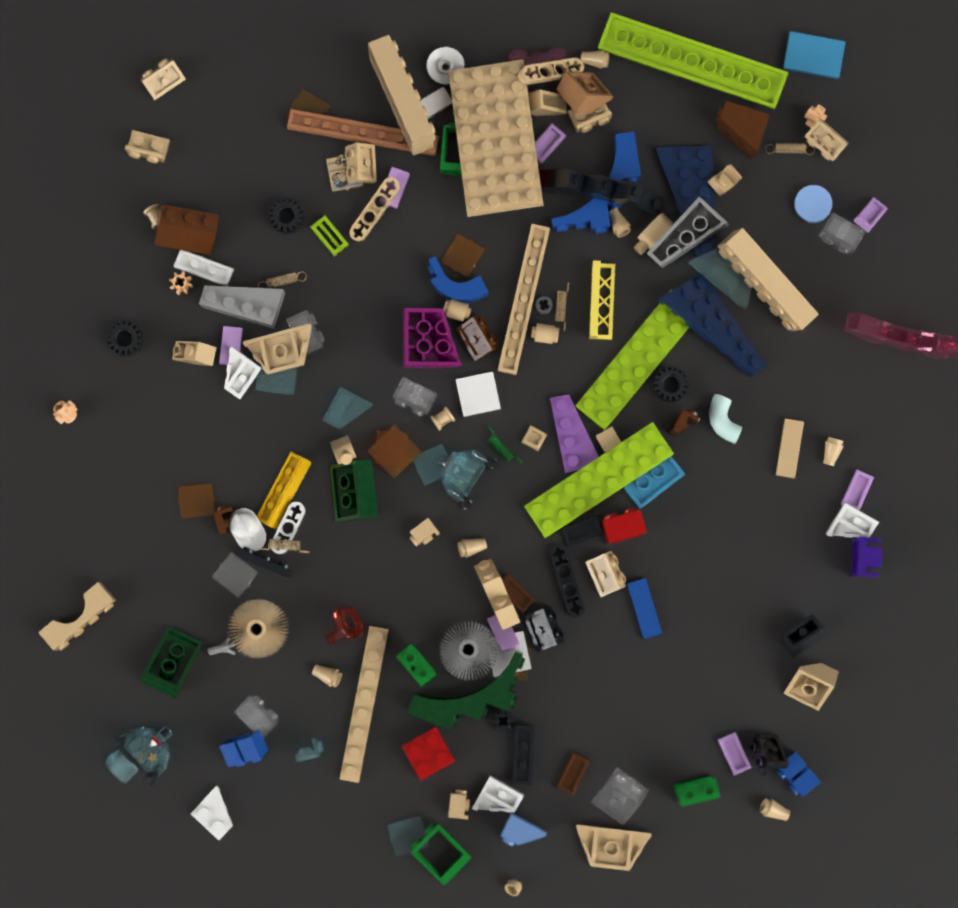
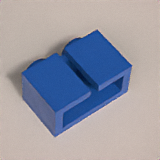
M260 729L228 738L219 746L228 767L234 765L241 767L248 761L258 762L269 751Z
M792 751L786 756L789 762L787 769H778L776 772L783 781L785 779L788 780L791 784L789 788L796 796L799 794L801 797H804L821 781L810 768H807V764L798 753Z

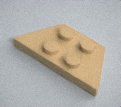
M305 324L243 341V345L249 348L254 359L261 364V368L267 375L300 367L305 363L312 325Z
M576 824L587 859L592 867L630 871L652 834Z

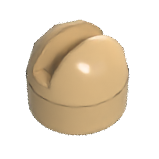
M516 878L510 879L505 885L506 892L512 896L519 895L522 889L521 882H518Z

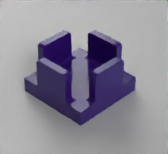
M859 536L853 539L851 577H879V573H866V568L874 569L875 567L882 566V548L868 547L867 543H880L881 538Z

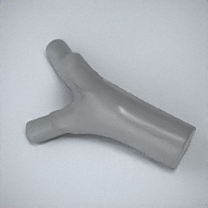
M227 638L222 644L208 648V654L214 655L225 652L235 655L236 652L229 649L234 647L235 643L228 644L230 638Z

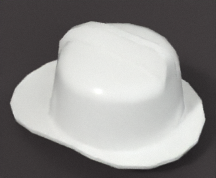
M240 508L232 513L229 519L230 531L238 545L242 549L245 546L254 551L260 550L259 548H262L266 542V532L256 514L248 508Z

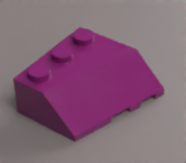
M404 308L403 368L441 369L462 366L443 308Z

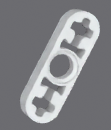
M293 502L288 506L274 535V540L282 539L279 536L280 533L290 537L289 540H293L306 512L303 504ZM300 506L299 509L302 512L301 514H296L294 518L298 520V522L295 523L293 520L287 519L288 515L292 518L294 514L292 508ZM285 523H292L294 526L293 531L289 534L283 531ZM285 541L286 546H287V550H284V549H283V550H280V549H279V551H278V550H276L275 548L272 549V550H273L275 553H277V554H284V553H286V552L288 551L287 541Z

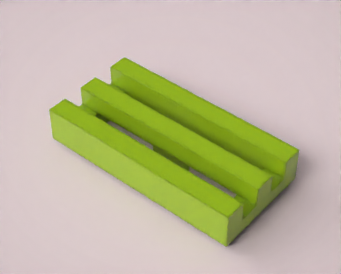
M325 215L311 226V229L334 257L345 247L349 246L348 242ZM322 222H326V224L331 228V230L343 243L342 245L338 244V242L333 238L329 231L324 227ZM317 226L322 229L337 249L334 250L317 230Z

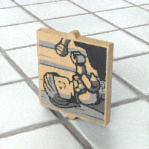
M341 154L340 157L326 159L332 192L345 189L349 191L350 188L363 186L362 182L347 183L345 156Z

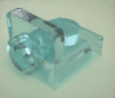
M317 737L312 738L314 750H311V747L300 749V753L296 754L297 762L320 757L321 752L324 751L322 741H318Z
M120 750L113 752L107 758L106 766L108 770L125 784L139 770Z

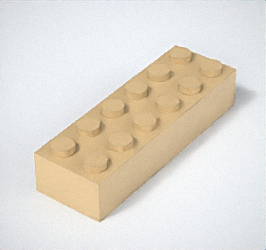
M387 35L369 42L370 61L412 155L414 156L434 148V140H436L434 135L435 128L432 122L428 123L427 110L424 105L421 106L419 100L421 98L418 90L413 89V80L410 73L406 74V64L403 57L398 55L397 51L399 49L396 41H392L390 36Z
M743 228L734 230L717 246L720 249V255L724 259L731 261L732 268L738 274L741 273L745 277L744 281L750 288L754 287L758 292L757 296L759 299L769 304V310L783 320L782 324L787 330H803L819 315Z

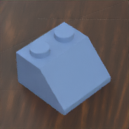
M510 813L501 832V837H503V842L513 846L514 843L521 845L545 837L547 832L545 829L520 816Z

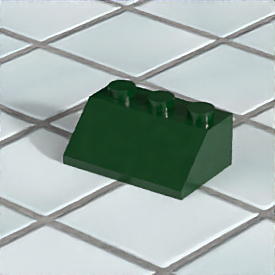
M352 460L348 465L343 463L330 465L335 522L378 517L372 460Z

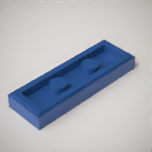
M646 578L627 583L643 639L662 634Z

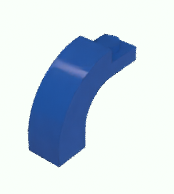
M435 256L428 260L429 266L427 268L431 276H436L430 280L431 284L444 298L471 303L489 296V292L480 275L468 282L457 283L450 280L444 274Z

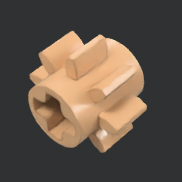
M819 104L816 108L811 106L804 116L807 119L805 124L812 128L820 118L825 121L827 115L824 114L826 109Z
M184 271L181 275L174 272L175 277L169 279L173 283L170 289H177V295H180L181 292L188 294V288H193L189 283L192 280L191 276L185 277L186 273ZM179 280L183 281L182 287L179 285Z
M70 400L67 403L59 401L53 408L55 419L60 424L64 421L71 423L77 416L76 405Z

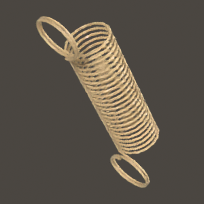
M776 143L777 151L775 153H804V149L806 153L807 146L806 143L804 145L802 143L799 145L797 143L794 145L793 143H785V145L780 143V149L782 150L780 152L779 144Z
M292 272L291 274L288 273L286 275H281L279 277L276 276L274 278L272 277L266 279V282H268L267 288L272 281L273 283L269 286V288H271L273 284L279 279V281L274 286L276 287L278 283L284 278V280L279 285L281 286L284 283V281L289 277V279L285 283L287 284L296 273ZM295 275V277L292 279L290 283H292L295 280L297 275Z
M557 291L555 321L561 319L560 321L562 322L564 320L565 331L566 322L563 315L566 312V301L564 300L567 297V292Z
M269 539L271 549L275 548L278 550L276 543L278 541L279 549L283 550L284 548V550H287L285 543L287 541L289 550L293 548L296 551L294 544L296 542L299 552L309 553V551L299 549L300 541ZM268 545V549H265V548H259V549H260V550H269V545Z

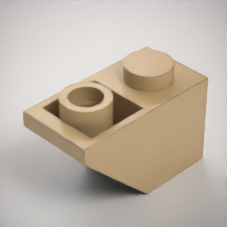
M176 341L172 360L213 366L216 347L201 342Z

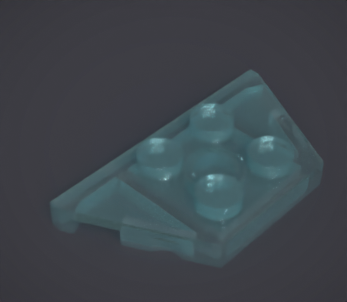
M719 248L689 261V264L742 309L747 308L751 288L745 283V277L741 273L738 274L732 268L731 261L724 259L720 255Z

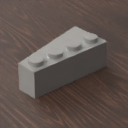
M698 197L647 254L664 268L729 224L702 198Z
M204 286L199 305L208 310L274 329L285 291L272 288Z

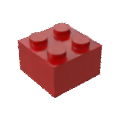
M635 508L624 510L623 515L617 516L616 513L604 517L605 520L601 522L607 545L647 533L641 510L636 511Z
M437 727L402 746L420 781L455 762Z

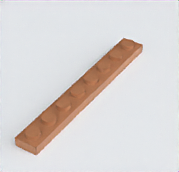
M290 110L287 129L411 152L401 129L299 110ZM435 135L434 148L420 154L436 156L439 136Z

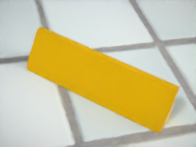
M290 452L257 514V518L261 523L277 529L311 465L309 460Z

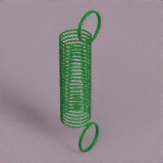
M495 434L492 435L494 438H497L495 442L499 441L501 443L500 446H506L500 441V439ZM504 447V451L506 450L509 453L508 456L512 455L514 457L512 452L507 447ZM515 455L517 460L522 463L520 458L517 455Z

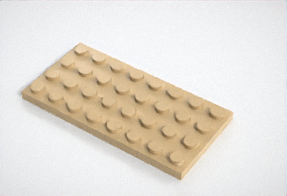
M523 60L448 71L468 217L544 206L527 85L523 84L518 78V72L524 67Z

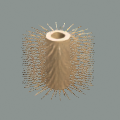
M262 599L246 602L249 604L256 603L257 608L254 605H239L245 608H237L238 611L233 614L235 617H232L234 620H230L234 623L227 624L238 626L230 627L231 629H244L229 632H247L239 635L242 637L233 642L240 641L233 646L240 644L236 649L240 648L239 651L244 653L246 651L247 654L252 653L251 655L258 649V654L256 652L252 658L256 655L257 658L260 655L264 658V655L267 657V654L272 655L270 653L278 652L272 649H280L279 646L284 644L282 641H286L284 638L288 637L282 634L289 633L278 631L288 629L275 628L289 625H271L276 623L273 621L282 617L276 618L284 611L276 614L280 610L277 609L279 606H275V604L272 606L269 601L264 603L266 599L262 603ZM257 623L260 624L262 627V632L260 634L257 633L255 630V626Z

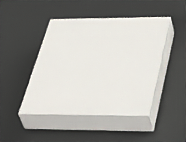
M493 372L456 379L463 417L501 409Z
M523 631L515 633L520 646L502 653L498 642L495 645H491L492 647L498 645V648H493L498 649V651H490L498 654L491 655L497 657V659L489 657L496 660V662L490 661L494 664V666L491 665L494 677H498L508 666L516 650L522 652V658H525L522 668H517L516 672L532 669Z

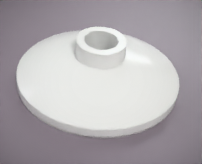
M450 47L436 49L427 60V71L430 77L440 84H450L448 71L464 69L462 55ZM448 65L449 69L443 70L442 67Z

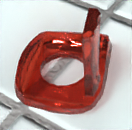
M344 607L334 611L333 620L337 630L329 633L326 637L329 645L335 644L343 637L354 639L363 636V625L353 607ZM346 616L353 618L355 629H350L346 626Z

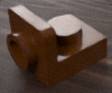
M228 505L216 508L217 511L213 512L218 532L221 536L229 534L227 529L230 528L228 518H224L223 515L234 512L232 507L228 508Z

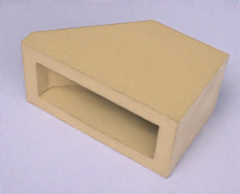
M545 90L528 93L531 115L567 114L566 101L561 98L560 94Z

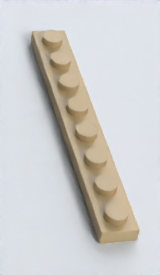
M531 224L499 362V372L512 375L517 374L549 236V227Z
M369 626L340 780L359 783L388 629Z

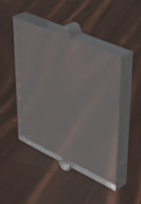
M231 552L226 560L220 563L219 569L212 578L239 598L244 590L250 587L251 581L258 572Z

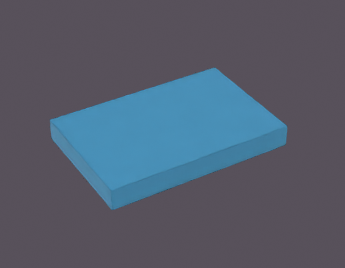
M790 31L783 69L839 79L846 42Z
M670 456L623 487V489L637 507L641 509L683 477L685 473L673 457Z

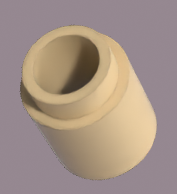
M446 299L443 308L446 317L462 322L465 319L469 320L472 310L469 308L468 303L454 299Z
M537 323L536 327H532L531 338H535L534 342L547 344L558 342L559 328H556L555 325Z

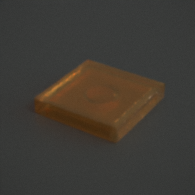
M396 425L389 429L367 451L394 479L422 453Z

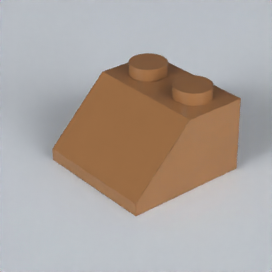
M566 71L556 89L560 93L561 98L577 114H590L613 98L609 90L591 72Z

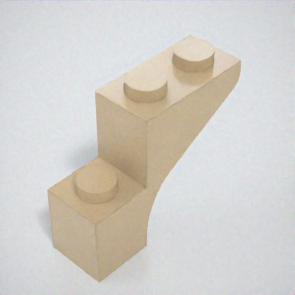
M492 559L479 562L474 568L502 630L520 623Z

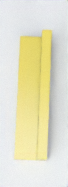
M593 260L589 339L612 340L615 264H602L601 261ZM600 268L611 269V276L606 281L600 276ZM604 285L610 290V295L606 299L599 295V291ZM603 304L609 309V314L604 318L599 314V307ZM604 323L608 327V335H598V326Z

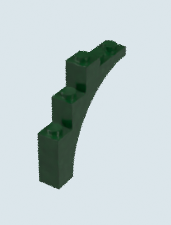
M516 650L503 672L489 685L474 693L452 698L429 697L415 693L407 713L451 730L452 726L456 727L460 716L457 713L480 721L481 717L485 718L489 709L486 703L507 712L510 707L514 709L518 698L515 697L516 691L509 688L510 686L514 688L518 678L515 676L517 668L521 669L524 664L525 658H522L523 653Z

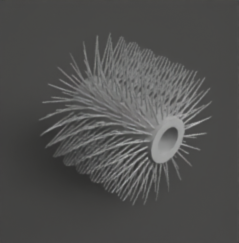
M468 620V635L465 623L466 636L464 640L457 637L454 639L448 633L446 635L451 639L446 636L444 638L447 640L442 639L445 643H441L444 646H440V648L446 650L439 651L446 653H439L441 656L444 655V657L440 658L443 661L442 663L445 662L443 665L447 668L446 670L451 667L448 672L452 670L451 674L453 673L455 677L458 673V679L461 673V679H463L465 672L466 680L468 671V679L470 681V667L473 679L472 666L474 669V661L479 665L481 663L489 672L490 670L485 665L491 669L492 667L486 662L493 666L494 664L489 661L496 662V660L489 657L497 659V657L491 655L498 654L490 651H498V649H493L498 648V645L491 646L495 645L494 643L492 644L494 636L490 637L492 631L488 634L489 629L487 630V627L484 628V625L480 628V622L477 629V623L475 622L474 630L472 622L470 631ZM471 646L474 648L473 654H464L466 647Z

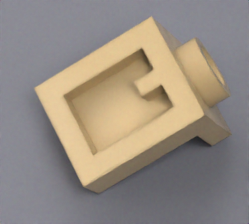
M729 164L723 171L712 177L708 183L721 196L732 189L742 179V176Z

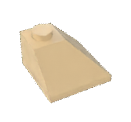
M823 663L800 666L783 694L819 711L835 687L839 671Z

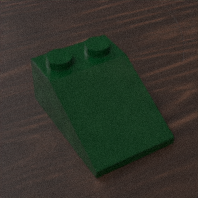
M168 626L142 674L141 683L176 699L203 642Z

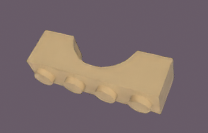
M97 582L83 594L85 608L80 618L67 624L52 620L38 632L52 650L59 649L61 651L70 644L68 641L73 636L75 638L80 636L84 632L83 628L86 625L94 624L99 619V614L103 611L106 613L113 608V602L116 599L101 582Z

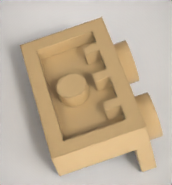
M165 58L157 64L159 67L153 71L149 69L142 74L143 78L140 80L154 100L185 80V77L172 59L168 60Z
M606 103L590 114H577L572 109L568 111L576 133H586L592 129V126L597 124L599 126L605 125L612 117V113L608 110Z
M821 118L804 136L810 146L817 147L822 151L821 155L827 160L831 159L832 161L849 144L848 141Z
M132 130L129 144L125 146V150L129 153L130 157L136 159L144 157L152 163L164 162L170 141L166 138Z
M356 142L346 146L347 183L377 182L375 145Z
M612 551L585 562L600 597L627 586L626 577L620 571L618 559Z

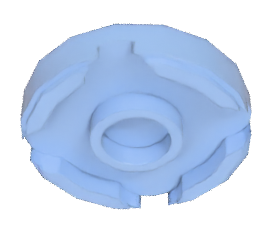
M809 185L798 192L794 200V209L799 218L805 222L818 223L829 215L832 209V198L825 188L818 185Z

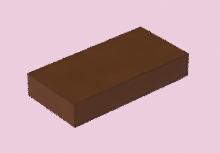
M506 574L502 579L512 604L523 614L536 599L510 575Z
M572 752L556 788L574 796L590 760Z

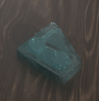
M340 387L322 421L340 430L367 409H370L373 404Z

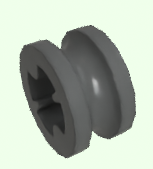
M543 296L538 298L535 306L539 314L546 315L552 310L553 304L549 297ZM541 301L542 303L544 301L548 302L547 306L549 308L547 310L546 308L544 310L540 309L541 305L539 303Z

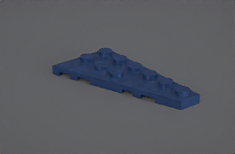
M712 146L655 147L680 215L682 216L698 197L702 198L714 209V189L708 183L713 177ZM715 234L693 248L696 259H716Z
M702 273L657 300L662 305L668 306L675 316L679 315L685 320L686 325L708 343L711 342L718 347L717 350L720 353H725L730 357L733 363L748 376H753L767 366Z

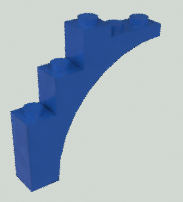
M635 133L615 134V158L609 178L614 181L632 180L637 183V180L641 178ZM593 198L579 210L565 216L553 218L551 221L552 230L564 232L571 227L584 229L587 228V225H590L591 232L596 234L606 233L611 226L608 207L614 209L621 208L622 205Z

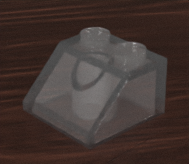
M617 767L591 803L621 825H624L641 805L649 790Z

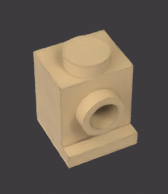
M427 518L410 531L412 536L409 538L417 547L422 543L424 545L428 544L434 539L432 535L439 536L440 533L429 518Z
M455 790V793H451L448 817L468 819V814H465V811H469L470 799H466L467 791Z

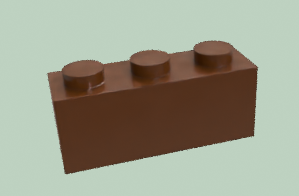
M162 204L158 210L154 246L210 255L217 232L219 215Z

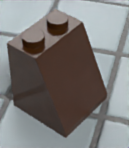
M726 101L725 105H720L715 119L718 122L716 128L750 159H754L759 150L770 114Z

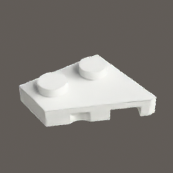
M232 346L229 350L230 356L229 363L227 364V377L224 389L241 399L262 368Z
M844 502L827 530L826 535L870 538L879 522Z
M490 775L472 809L477 811L479 809L515 813L524 794Z
M218 786L191 813L218 840L233 826Z

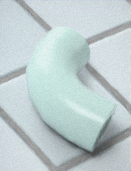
M714 394L708 413L710 424L716 434L735 444L741 433L742 426L731 422L728 418V409L732 401L722 395Z

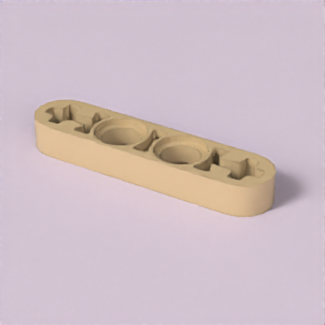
M569 58L526 65L518 72V78L525 85L560 80L566 71L583 72L584 64L578 58ZM556 66H559L562 69V74H559L556 71ZM540 68L547 72V77L540 73Z
M389 177L383 181L352 225L350 236L353 240L363 241L371 232L400 190V183L397 179ZM394 181V186L396 187V189H391L388 192V194L391 195V197L388 198L385 194L381 193V191L383 189L386 192L388 189L387 183H392ZM379 196L384 197L386 200L383 207H378L375 204V200ZM373 212L375 216L374 221L366 222L364 219L365 214ZM362 221L369 228L366 229L364 227L361 231L363 236H357L356 238L354 230L361 228L362 225L359 222Z

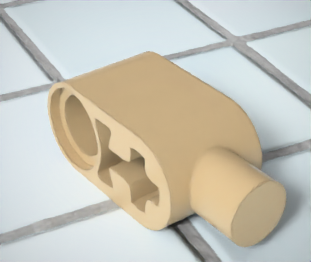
M662 212L638 236L640 241L634 246V249L640 255L647 249L650 250L674 223Z
M348 435L330 442L338 464L348 465L352 462V459L356 458Z

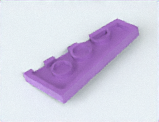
M569 394L550 398L565 473L578 471L599 456Z

